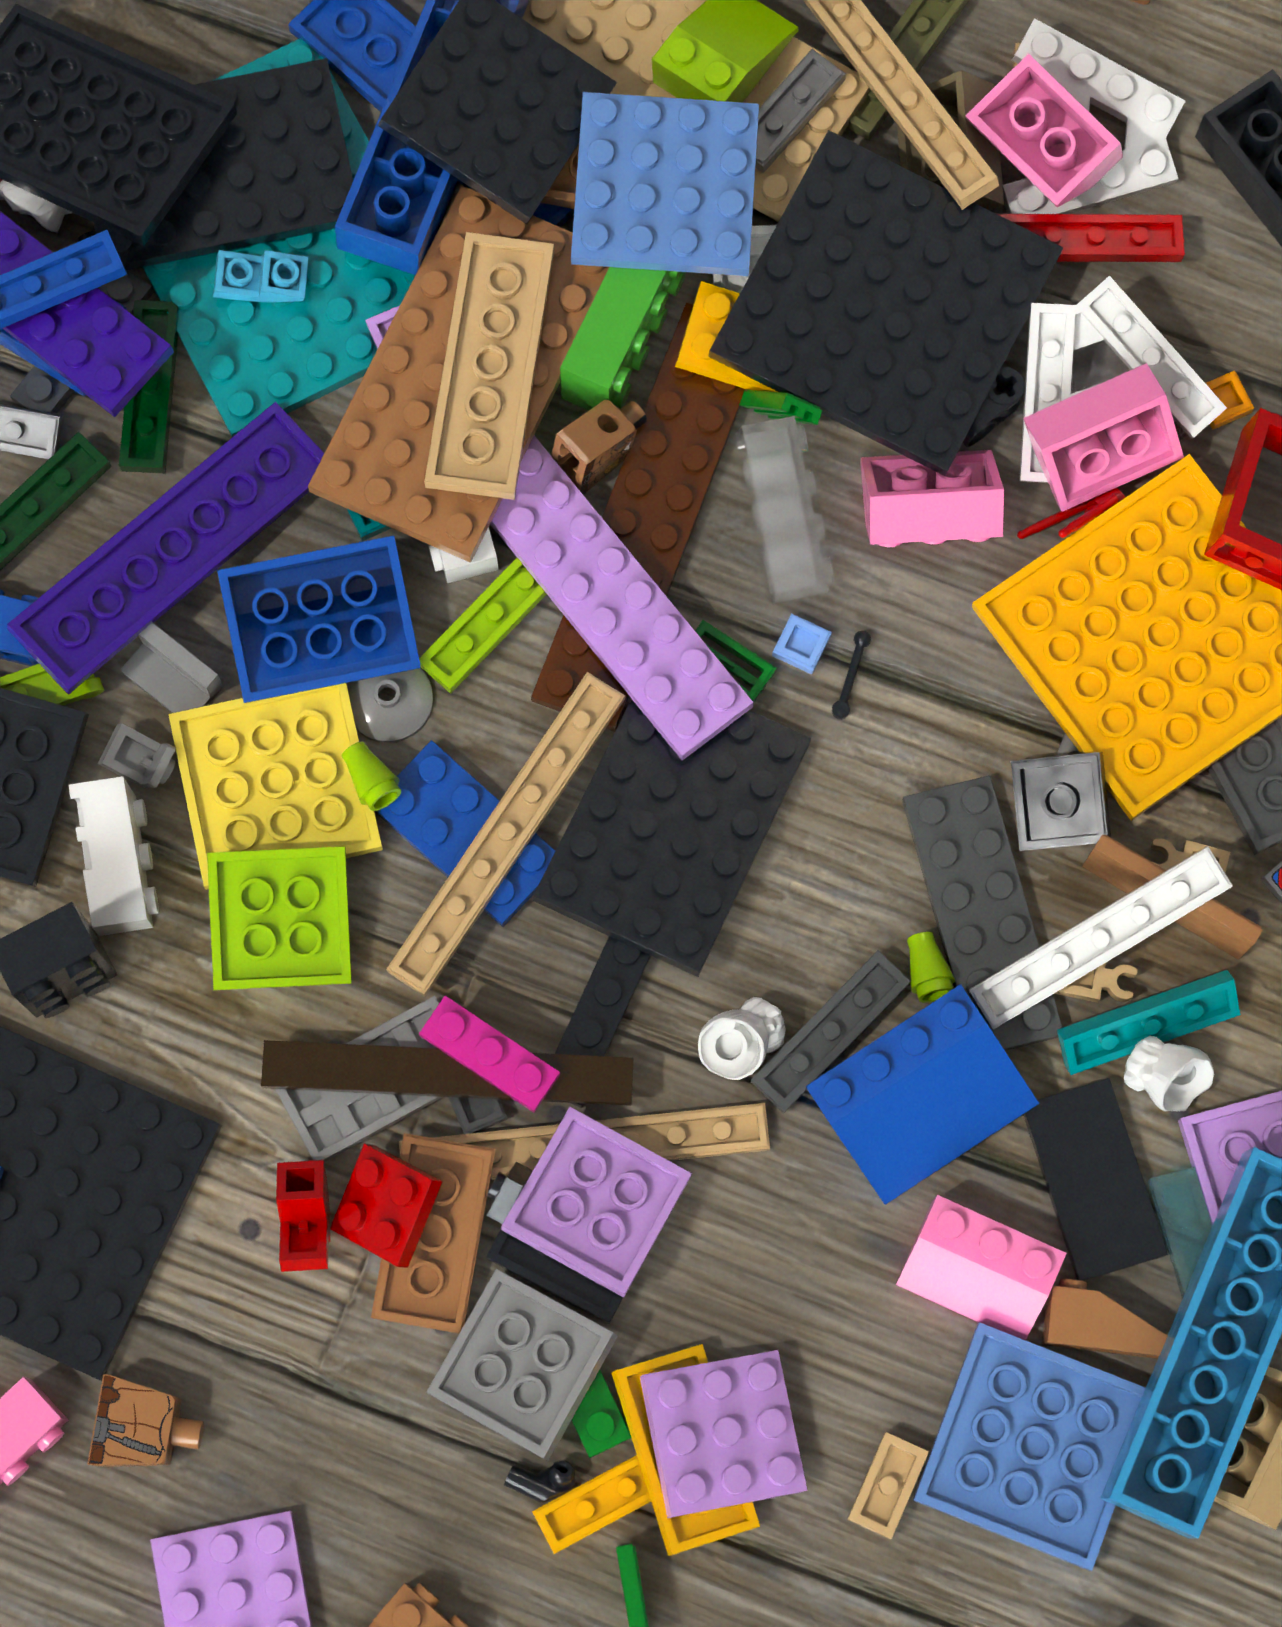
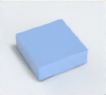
M791 613L773 650L772 656L809 674H813L832 632Z

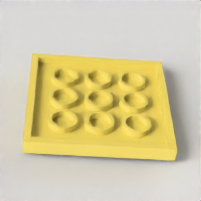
M347 683L244 703L243 698L168 714L201 876L206 890L209 889L208 852L346 846V858L383 850L375 811H371L368 805L360 803L348 767L342 758V753L348 747L359 742Z

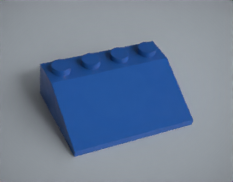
M394 535L217 570L244 703L421 668Z
M961 984L806 1086L822 1113L885 1205L1040 1104Z

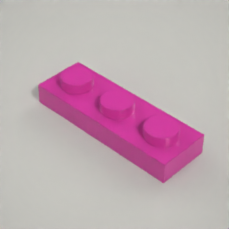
M447 996L443 997L419 1032L420 1037L533 1113H535L560 1076L558 1070Z

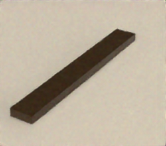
M264 1040L262 1088L514 1100L438 1048ZM532 1053L560 1072L559 1078L542 1102L631 1106L634 1058Z

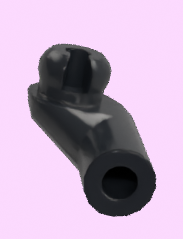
M559 1460L554 1462L553 1466L534 1474L513 1464L504 1485L529 1498L544 1503L567 1493L575 1482V1469L568 1461Z

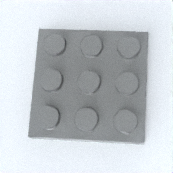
M496 1269L426 1393L544 1460L549 1461L618 1336L614 1332Z

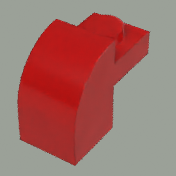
M324 1160L277 1163L276 1202L280 1219L279 1263L281 1272L328 1269V1245L331 1242L329 1192Z

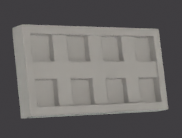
M433 996L346 1044L437 1048L420 1037L419 1032L439 1005V1002ZM275 1089L313 1161L324 1160V1162L443 1098L436 1096Z

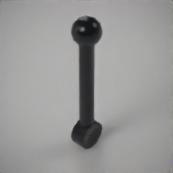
M858 631L854 635L856 646L839 701L835 702L832 706V714L837 719H845L850 712L848 705L850 693L864 647H867L871 642V636L866 631Z

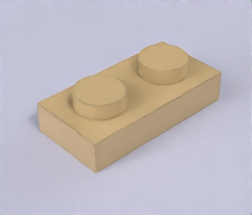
M884 1432L847 1520L891 1540L929 1451L888 1432Z

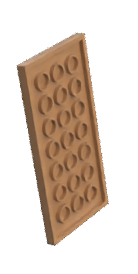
M461 185L308 484V489L310 493L471 563L503 498L425 488L424 482L466 232L554 244V257L521 461L561 382L560 367L609 267L572 265L573 232L533 215L529 222L525 224L477 191Z

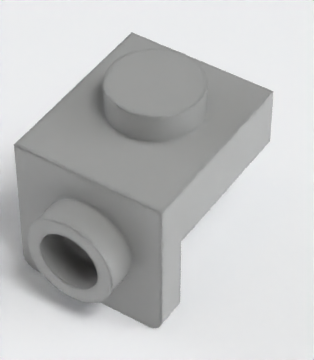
M120 723L116 725L98 761V765L121 777L123 776L144 789L156 788L159 783L164 784L173 771L175 760L171 758L176 747L168 743L160 744Z

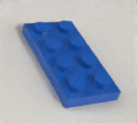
M431 740L397 775L399 778L398 786L401 789L400 796L393 803L375 811V813L448 878L500 801ZM536 833L484 909L502 927L534 895L555 853V850Z

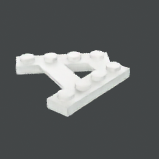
M1034 18L1012 61L1019 64L1030 54L1088 112L1091 103L1126 122L1124 150H1122L1123 158L1091 189L1059 207H1056L1027 178L1004 184L1003 196L1007 214H1070L1174 184L1178 180V175L1166 137L1185 100Z
M1110 275L1077 305L1031 303L1023 418L1092 388L1089 387L1070 394L1073 351L1103 340L1130 370L1147 363L1166 393L1173 419L1191 439L1227 409ZM1023 419L1019 481L1048 483L1032 447Z

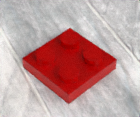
M364 1144L330 1230L397 1267L408 1268L443 1181L375 1145Z

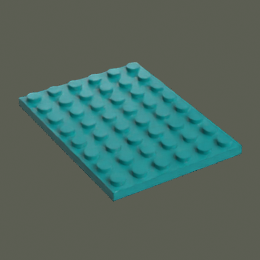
M300 38L214 80L324 58ZM330 71L352 178L354 180L369 140ZM335 229L225 250L256 256H263L264 251L267 250L308 257L304 301L257 302L213 297L218 252L142 267L159 300L172 301L178 306V336L231 437L241 431L274 402L288 414L363 377L377 351L365 320L399 306L415 275L337 249Z

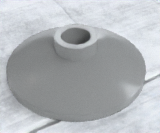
M421 668L347 683L357 731L369 739L387 743L407 739L417 733L430 716L433 706V692L430 681ZM384 688H392L396 694L392 700L383 701L379 698L380 691Z

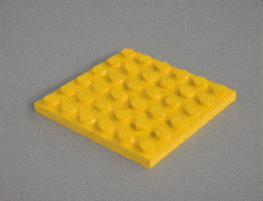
M1190 454L972 603L973 610L1081 754L1103 752L1106 788L1131 821L1282 716V590L1204 555L1222 495ZM1240 521L1239 525L1246 528L1242 521Z

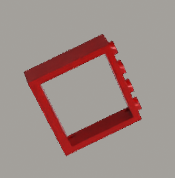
M1260 408L1241 431L1204 555L1282 590V544L1239 525L1262 447L1282 455V416Z

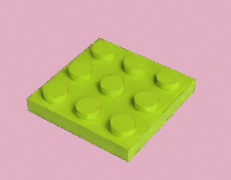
M346 846L207 853L213 990L352 983Z

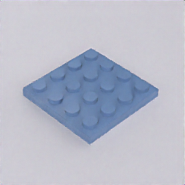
M583 92L571 264L748 276L759 104Z
M979 1322L975 1328L913 1501L1092 1571L1115 1508L1114 1504L1100 1498L1146 1388Z

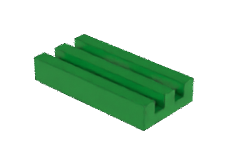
M747 390L744 391L739 404L744 408L754 409V412L760 415H768V418L774 421L818 425L823 411L819 406L783 392Z
M702 620L695 630L700 638L705 635L762 673L757 678L708 646L728 672L752 687L749 691L741 686L754 704L758 695L763 692L768 681L776 673L777 668L708 622Z
M632 1544L618 1546L616 1551L629 1627H649L635 1546Z

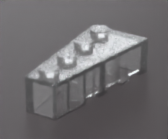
M795 416L741 426L734 436L737 449H746L747 456H743L744 467H742L745 485L748 486L749 491H754L755 500L751 501L752 516L758 535H763L764 543L760 544V551L772 604L828 593V584L834 583V574L830 557L822 558L819 540L825 539V528L821 513L814 514L810 496L817 495V488L813 470H805L802 452L808 451L804 426H796Z

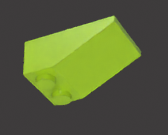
M707 0L674 29L652 57L653 83L676 98L743 103L798 32V26L757 0Z

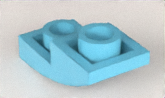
M219 250L216 258L213 297L257 302L304 301L308 257L267 250L264 251L263 256Z

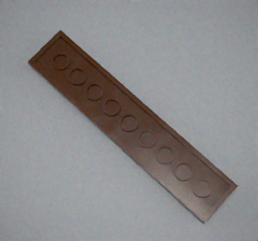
M689 303L685 304L644 408L647 422L637 429L633 446L626 454L602 515L603 520L666 596H668L740 410L741 398L744 391H747V389L675 367L693 307ZM563 615L532 693L531 701L560 712L585 674L589 672L625 695L624 702L606 727V729L615 732L629 695Z

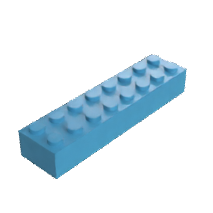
M1255 1147L1242 1153L1171 1325L1168 1337L1157 1359L1100 1498L1186 1538L1199 1539L1282 1334V1159Z

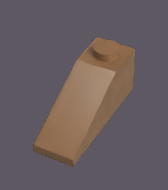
M1060 1279L1059 1286L1052 1287L1045 1305L1042 1345L1158 1359L1168 1336L1100 1291L1087 1290L1088 1282Z

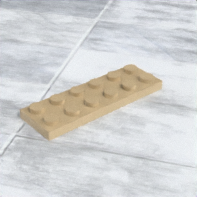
M466 232L424 481L425 488L515 500L554 257V244Z

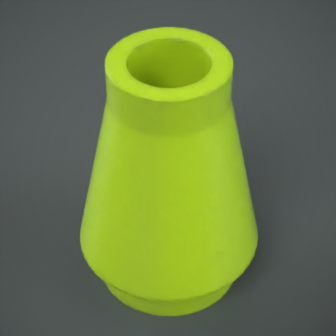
M357 742L342 753V758L348 767L361 804L368 805L371 811H377L387 807L400 796L399 778L369 750L365 742Z
M921 932L910 936L907 939L910 956L911 992L917 994L918 1000L921 1003L934 1002L953 989L952 984L955 982V977L937 946L932 932Z

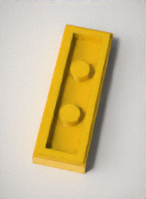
M636 1455L532 1512L550 1548L555 1554L651 1502Z

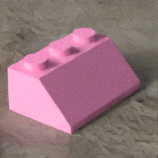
M1030 54L1017 64L965 115L966 119L1056 207L1091 189L1123 158L1121 143Z
M1147 363L1023 418L1034 452L1061 512L1184 458L1166 393Z
M992 450L958 452L946 476L904 455L861 457L865 524L870 545L879 544L883 547H896L908 542H924L936 545L944 543L946 540L967 539L973 542H983L992 537H1003L1004 487Z
M937 1195L932 1200L896 1285L978 1323H983L1026 1340L1050 1294L1067 1253Z

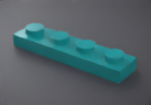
M1224 970L1058 1029L1057 1034L1064 1066L1069 1074L1073 1075L1131 1054L1135 1045L1148 1036H1154L1162 1042H1166L1241 1015L1235 980L1228 970Z

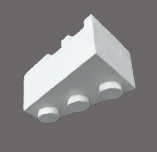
M123 776L68 785L70 798L75 799L77 802L80 826L76 827L78 842L82 841L85 864L83 876L92 928L99 936L153 928L152 914L159 913V906L155 887H148L146 870H153V859L150 844H142L140 827L147 826L144 800L136 799L135 794Z

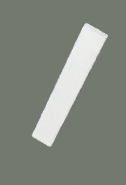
M1209 846L970 988L969 991L994 1030L1233 887Z

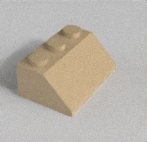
M1268 1366L1214 1501L1241 1516L1274 1530L1277 1529L1282 1518V1371Z

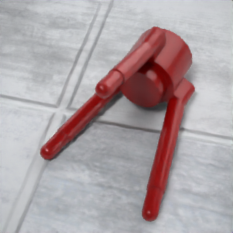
M1118 488L1112 489L1019 531L1017 537L1024 539L1084 511L1083 515L1059 531V537L1065 538L1126 497Z

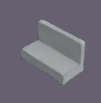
M153 622L139 634L143 644L121 669L128 679L171 713L207 706L223 687L216 672Z

